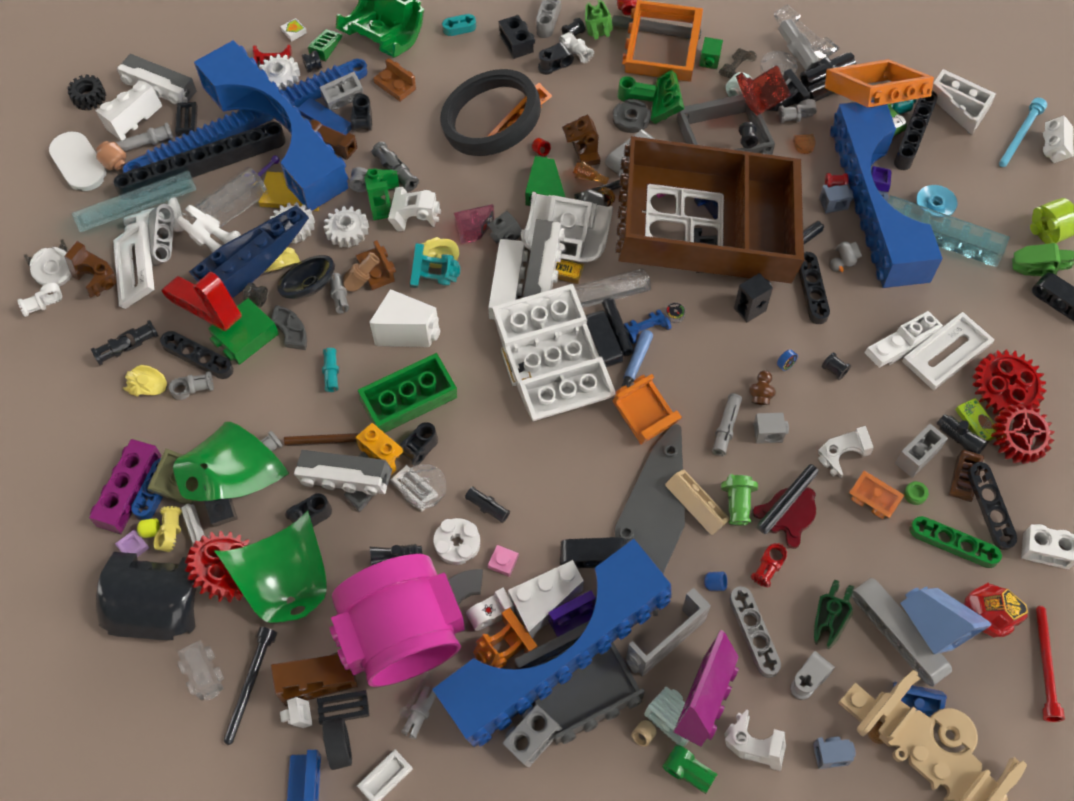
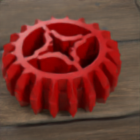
M1019 403L1016 406L1010 405L1006 409L999 412L1000 415L994 418L996 423L992 424L991 428L996 432H993L991 436L995 437L997 441L993 445L1000 446L998 453L1005 452V459L1012 458L1013 463H1034L1044 458L1046 452L1052 449L1049 444H1052L1055 440L1050 435L1055 431L1049 430L1052 422L1045 421L1047 415H1040V408L1033 410L1032 405L1024 406L1023 403ZM1014 418L1013 428L1009 430L1010 423ZM1035 437V444L1031 449V445H1033L1032 440Z

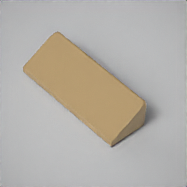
M685 470L676 473L665 484L711 535L715 534L730 521L729 516Z

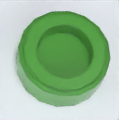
M914 481L906 486L904 497L910 504L921 505L928 498L929 491L923 483Z

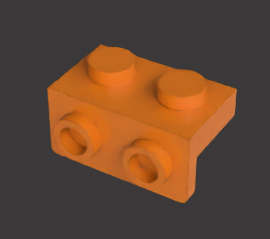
M865 470L849 492L852 495V501L862 507L864 504L872 507L871 513L881 519H884L885 516L890 519L905 496Z

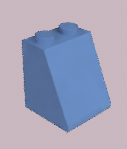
M924 587L921 590L915 588L905 595L907 599L901 602V605L933 654L952 651L991 626L987 619L939 588L928 589V587Z

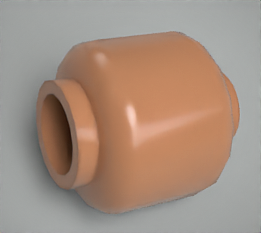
M105 141L97 147L96 158L107 170L116 169L118 171L126 164L124 161L127 155L116 142Z

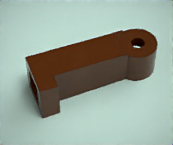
M314 119L310 121L312 129L321 134L325 144H330L336 155L348 160L357 150L355 135L349 132L345 135L322 125Z

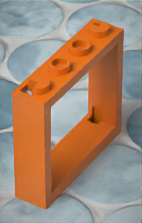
M637 0L636 8H633L631 12L633 23L629 22L628 34L631 35L630 38H626L625 49L628 51L627 54H623L622 65H625V73L659 77L673 70L677 74L678 80L691 82L703 8ZM641 17L693 23L686 67L633 60Z
M886 59L827 69L825 88L863 106L874 107L930 97L934 77ZM886 80L891 81V82H889V83H883V84H877V85H870V84H868V83H874V82H880V81H886Z

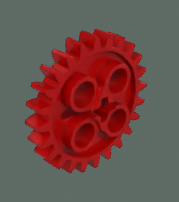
M1007 349L1002 354L997 350L994 354L989 353L979 362V365L975 368L976 373L972 376V378L976 379L972 386L979 387L975 392L976 395H982L979 402L986 401V409L992 406L994 408L993 414L1006 409L1010 405L1016 406L1019 403H1023L1024 406L1032 405L1034 410L1040 406L1039 403L1045 399L1042 395L1047 392L1046 389L1042 388L1046 381L1040 380L1044 373H1037L1036 370L1039 368V365L1033 367L1031 365L1033 359L1026 361L1025 354L1017 357V351L1010 355Z
M219 531L217 537L213 532H210L208 538L202 535L200 541L196 540L193 547H190L185 561L187 564L185 571L190 572L188 580H195L193 588L201 586L200 594L206 591L209 592V599L217 595L219 602H221L223 597H226L228 602H231L234 596L240 601L243 596L242 592L214 551H228L248 545L249 539L242 542L240 541V534L233 538L232 532L224 536L223 532Z

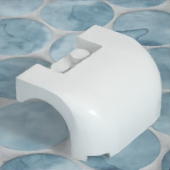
M532 192L530 214L525 230L522 229L521 240L525 247L531 251L536 219L559 222L563 225L562 229H565L564 241H560L559 249L562 250L561 259L576 262L595 261L602 255L606 246L613 206H600L592 202L553 195L545 196Z

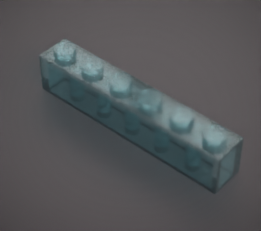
M189 170L73 211L71 214L79 231L83 232L197 189Z
M890 195L888 203L897 211L913 220L931 225L938 247L981 261L987 265L998 266L1007 247L1009 236Z

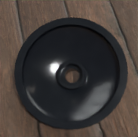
M327 255L307 258L291 267L281 277L277 290L282 297L288 299L312 296L323 289L329 282L335 270V263Z

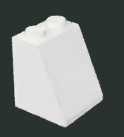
M391 289L369 322L374 343L377 346L430 347L432 342L436 341L440 335L439 318L437 317L435 307Z

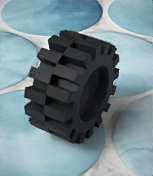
M85 74L84 78L82 75L79 76L80 79L78 80L74 78V83H69L70 86L67 87V92L76 108L92 110L91 107L94 106L96 109L98 108L97 104H103L102 100L105 101L106 92L98 77L95 78L94 75L90 77L89 74Z

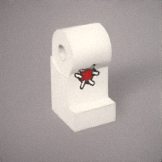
M502 587L495 592V595L469 608L466 615L475 631H479L502 620V612L509 607L514 613V605Z

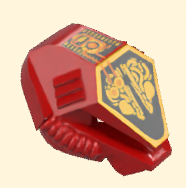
M989 582L970 592L964 601L966 607L991 623V626L982 632L993 638L1005 637L1014 631V626L1020 625L1028 618L1027 605L1009 589L989 584Z

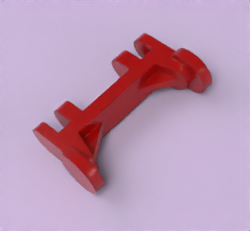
M290 44L281 53H262L256 45H253V55L257 65L258 61H260V65H264L263 60L269 61L270 56L276 58L277 54H279L283 58L284 55H287L288 59H290L292 55Z

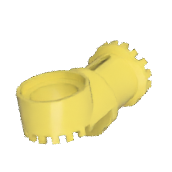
M167 506L160 509L162 526L159 527V531L154 538V548L156 550L171 552L173 550L172 546L175 547L173 543H176L174 539L181 532L179 516L182 513L181 509L177 506L174 508L173 506L171 508Z

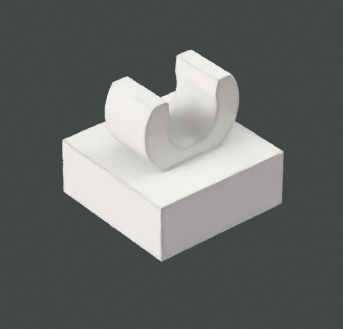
M297 697L287 700L288 709L280 712L281 722L288 721V724L301 728L312 726L309 701Z

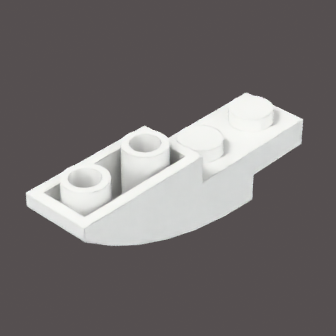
M927 311L901 325L897 332L869 346L865 354L879 368L887 363L891 365L913 351L940 330L943 325Z

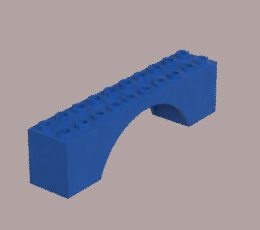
M232 40L194 61L203 89L223 112L230 110L259 112L277 120L292 135L291 143L280 163L287 187L303 205H306L307 210L313 211L349 189L347 182L349 178L345 172L346 164L344 160L335 155L330 144H325L321 134L312 129L308 119L302 118L296 106L293 107L288 97L279 92L274 81L271 82L266 72L258 68L254 58L248 57L242 45L239 46Z
M857 102L839 104L838 110L834 114V123L830 127V135L835 140V150L840 156V166L848 174V183L853 192L855 212L857 215L859 214L860 227L866 235L865 242L871 251V261L877 269V279L881 282L882 288L931 283L943 259L931 225L913 220L893 208L879 193L871 174V166L877 160L887 155L896 131L888 105L866 107Z
M635 539L595 567L598 589L593 615L580 638L563 654L547 663L526 669L492 667L473 658L432 689L464 737L474 747L485 745L491 740V734L498 729L500 731L506 729L512 723V718L518 714L523 715L530 707H533L531 704L537 699L543 700L553 692L552 688L558 683L561 685L565 684L572 678V673L575 670L586 668L593 661L591 658L598 653L602 655L612 647V642L618 638L622 640L631 633L633 626L637 623L640 625L645 623L651 617L650 613L657 608L659 610L665 608L671 602V583Z

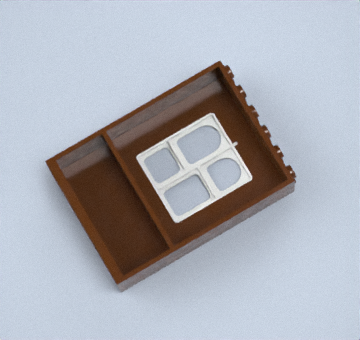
M631 136L629 144H625L624 157H622L620 165L623 173L620 175L619 186H622L623 190L620 189L618 202H621L617 214V219H620V223H618L616 231L619 240H617L615 253H619L618 262L743 278H752L760 273L769 281L792 284L804 261L801 159ZM656 194L674 195L676 197V213L668 214L656 211L651 206V198ZM692 197L717 201L718 219L686 216L684 214L685 198ZM655 221L682 223L685 225V241L653 237L649 227ZM694 226L716 228L718 230V245L694 242Z

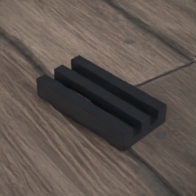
M196 102L177 103L175 128L177 137L181 136V134L188 135L191 130L193 132L196 131L198 111ZM185 107L184 128H181L182 110ZM190 107H192L191 127H189Z
M366 690L317 698L320 725L324 721L343 717L346 721L370 716ZM361 698L363 699L361 701L324 707V705ZM358 707L364 708L361 711L327 717L324 714Z

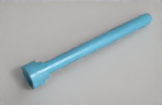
M1034 98L1029 105L1030 113L999 162L1001 167L1007 166L1036 116L1045 111L1047 102L1044 99Z

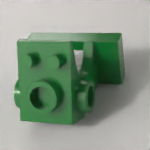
M368 169L364 179L373 221L389 218L391 203L388 189L400 187L397 170Z

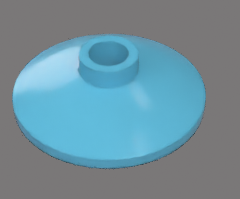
M940 185L926 186L918 192L916 197L918 208L924 214L933 218L949 217L955 212L958 204L954 193Z

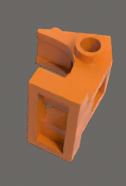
M510 607L502 612V621L506 626L492 637L484 633L476 642L477 646L473 653L476 660L483 664L502 668L507 664L509 658L522 649L528 653L538 647ZM505 640L510 648L502 653H498L493 646Z

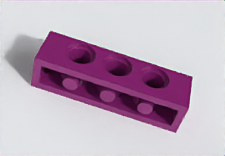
M131 439L128 445L124 447L122 457L118 464L113 467L108 483L103 486L97 504L90 511L89 519L96 527L122 534L133 513L132 504L153 463L162 456L155 445ZM128 483L125 487L121 488L123 484Z

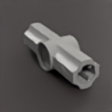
M791 18L784 20L778 30L788 43V49L798 58L805 70L815 67L820 60L811 48L810 41L800 32Z

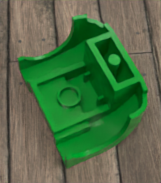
M359 0L356 8L348 16L343 17L341 14H337L336 29L348 35L358 32V34L372 39L373 42L379 43V51L395 58L409 50L417 40L423 24L424 8L421 7V2L418 0Z

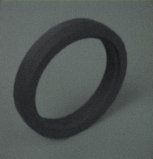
M510 69L491 70L471 77L449 95L441 110V127L445 137L457 151L470 156L493 155L515 146L533 130L540 117L541 102L536 87L525 74ZM509 87L517 89L526 95V105L521 116L511 126L497 134L483 138H471L461 135L455 129L456 119L460 110L471 99L485 91Z

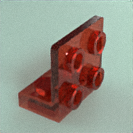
M777 65L753 80L751 77L747 78L743 72L735 76L748 107L756 116L791 96Z

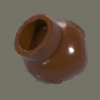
M763 370L757 376L758 382L749 387V393L753 397L752 403L770 405V399L775 396L776 390L773 386L769 385L772 381V374L767 370Z

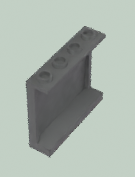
M590 621L516 658V669L536 667L557 658L580 638ZM613 642L611 643L612 647L602 655L598 653L591 658L593 661L586 668L575 670L572 673V678L565 684L561 685L558 683L552 688L553 692L543 700L539 698L534 702L535 705L540 706L563 728L560 733L555 735L554 741L556 745L560 742L567 744L577 737L575 734L583 730L589 732L595 729L601 720L605 718L607 721L612 720L620 715V710L626 707L632 709L642 703L641 699L644 697L645 691L643 688L640 690Z

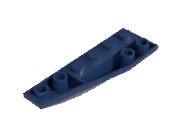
M296 205L222 245L191 269L189 273L197 282L209 272L215 273L221 279L233 299L272 265L297 236L309 217Z

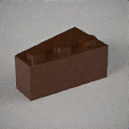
M338 652L328 656L271 664L275 693L285 707L288 706L287 700L295 697L308 701L358 687L356 675H353L350 669L345 670Z

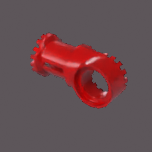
M774 543L767 547L760 559V566L755 573L751 574L752 580L757 582L758 585L761 583L760 586L770 587L773 575L780 570L788 555L786 547H783L784 545ZM775 549L779 550L782 554V559L773 560L769 552Z

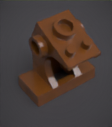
M587 114L563 126L562 129L567 143L573 142L581 167L600 164L601 158L598 153L599 135L591 117ZM586 144L581 150L580 145Z
M77 241L65 254L64 257L72 277L80 280L87 273L94 276L86 286L90 298L100 296V292L111 289L117 283L115 273L108 262L87 251L84 244Z

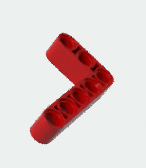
M209 272L196 284L177 276L161 289L164 296L170 302L223 331H227L242 317L225 285L213 272Z

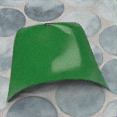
M224 422L205 441L178 457L173 465L175 480L182 497L192 501H211L242 497L259 491L289 474L282 462L268 447L253 434L233 422ZM204 463L207 464L208 467L207 469H204L200 465ZM190 477H195L198 480V488L195 491H189L186 487V482Z
M308 511L287 528L256 543L228 551H214L254 612L266 622L277 623L301 619L311 613L325 599L327 592L325 568ZM289 597L295 598V601L287 603ZM296 607H305V610L299 614H290L291 610Z

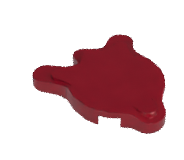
M806 487L770 530V532L775 534L780 530L786 533L787 546L792 549L799 547L801 533L810 527L816 516V493L809 487ZM788 488L777 492L768 503L755 506L752 511L753 516L757 519H762Z

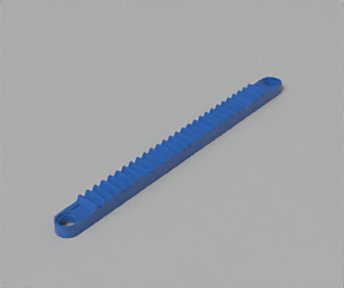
M353 59L338 67L334 65L331 70L327 68L325 73L320 71L318 76L314 74L311 79L307 77L305 82L301 80L298 85L294 83L292 88L287 86L285 91L281 89L279 92L288 97L293 107L296 106L298 108L310 97L314 100L321 98L320 87L352 72H355L358 80L364 78L368 72L367 65L362 59ZM355 67H362L360 71L353 70ZM238 110L237 113L232 111L231 115L228 116L226 114L224 119L219 117L217 122L211 121L210 125L204 124L202 129L197 127L195 132L191 130L188 135L182 134V138L175 137V141L169 140L167 145L162 143L160 148L155 146L153 151L147 150L145 155L126 163L123 167V172L125 173L132 169L253 129L273 120V118L255 111Z

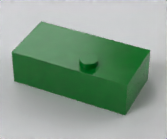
M434 353L358 389V395L371 422L386 433L456 399L457 387L438 353Z

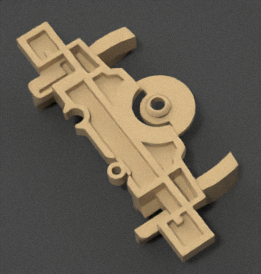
M915 670L902 678L890 693L881 692L876 699L857 683H854L838 702L861 722L857 727V731L862 736L866 735L878 720L884 723L879 729V739L888 747L897 748L893 752L894 760L902 762L908 757L909 765L931 783L932 790H936L939 785L944 786L947 790L944 801H1007L1006 794L1019 781L1026 769L1027 764L1024 761L1019 762L1013 757L1009 759L1004 772L996 782L990 776L991 772L988 769L982 771V763L972 754L977 745L978 735L974 723L965 713L956 709L945 708L938 710L929 718L920 710L916 711L915 707L910 708L900 701L910 687L921 679L917 676L918 672ZM936 722L940 725L938 736L944 745L954 748L963 744L965 748L956 753L943 750L934 738L933 730ZM947 730L954 733L953 740L946 737Z

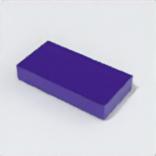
M872 166L871 174L876 188L880 191L889 192L892 170Z

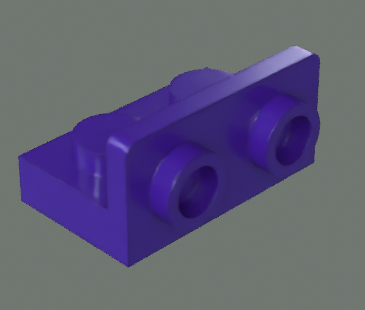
M591 590L548 612V621L557 637L591 620L596 602V597Z

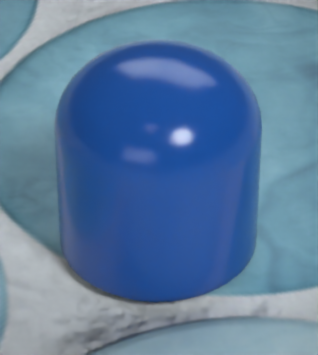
M709 572L705 575L704 585L709 591H725L727 589L728 580L725 572Z

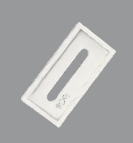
M143 221L138 222L113 240L119 306L124 309L154 290L148 224ZM134 245L138 275V285L136 287L134 286V264L133 259H131L133 258L132 248Z
M962 312L907 354L902 362L932 390H935L991 346L995 339ZM965 336L968 338L966 343L935 367L928 365L929 361L959 337Z

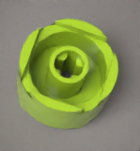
M1060 198L1036 207L1033 210L1032 224L1030 225L1032 234L1038 235L1045 244H1056L1074 236V204L1066 198Z

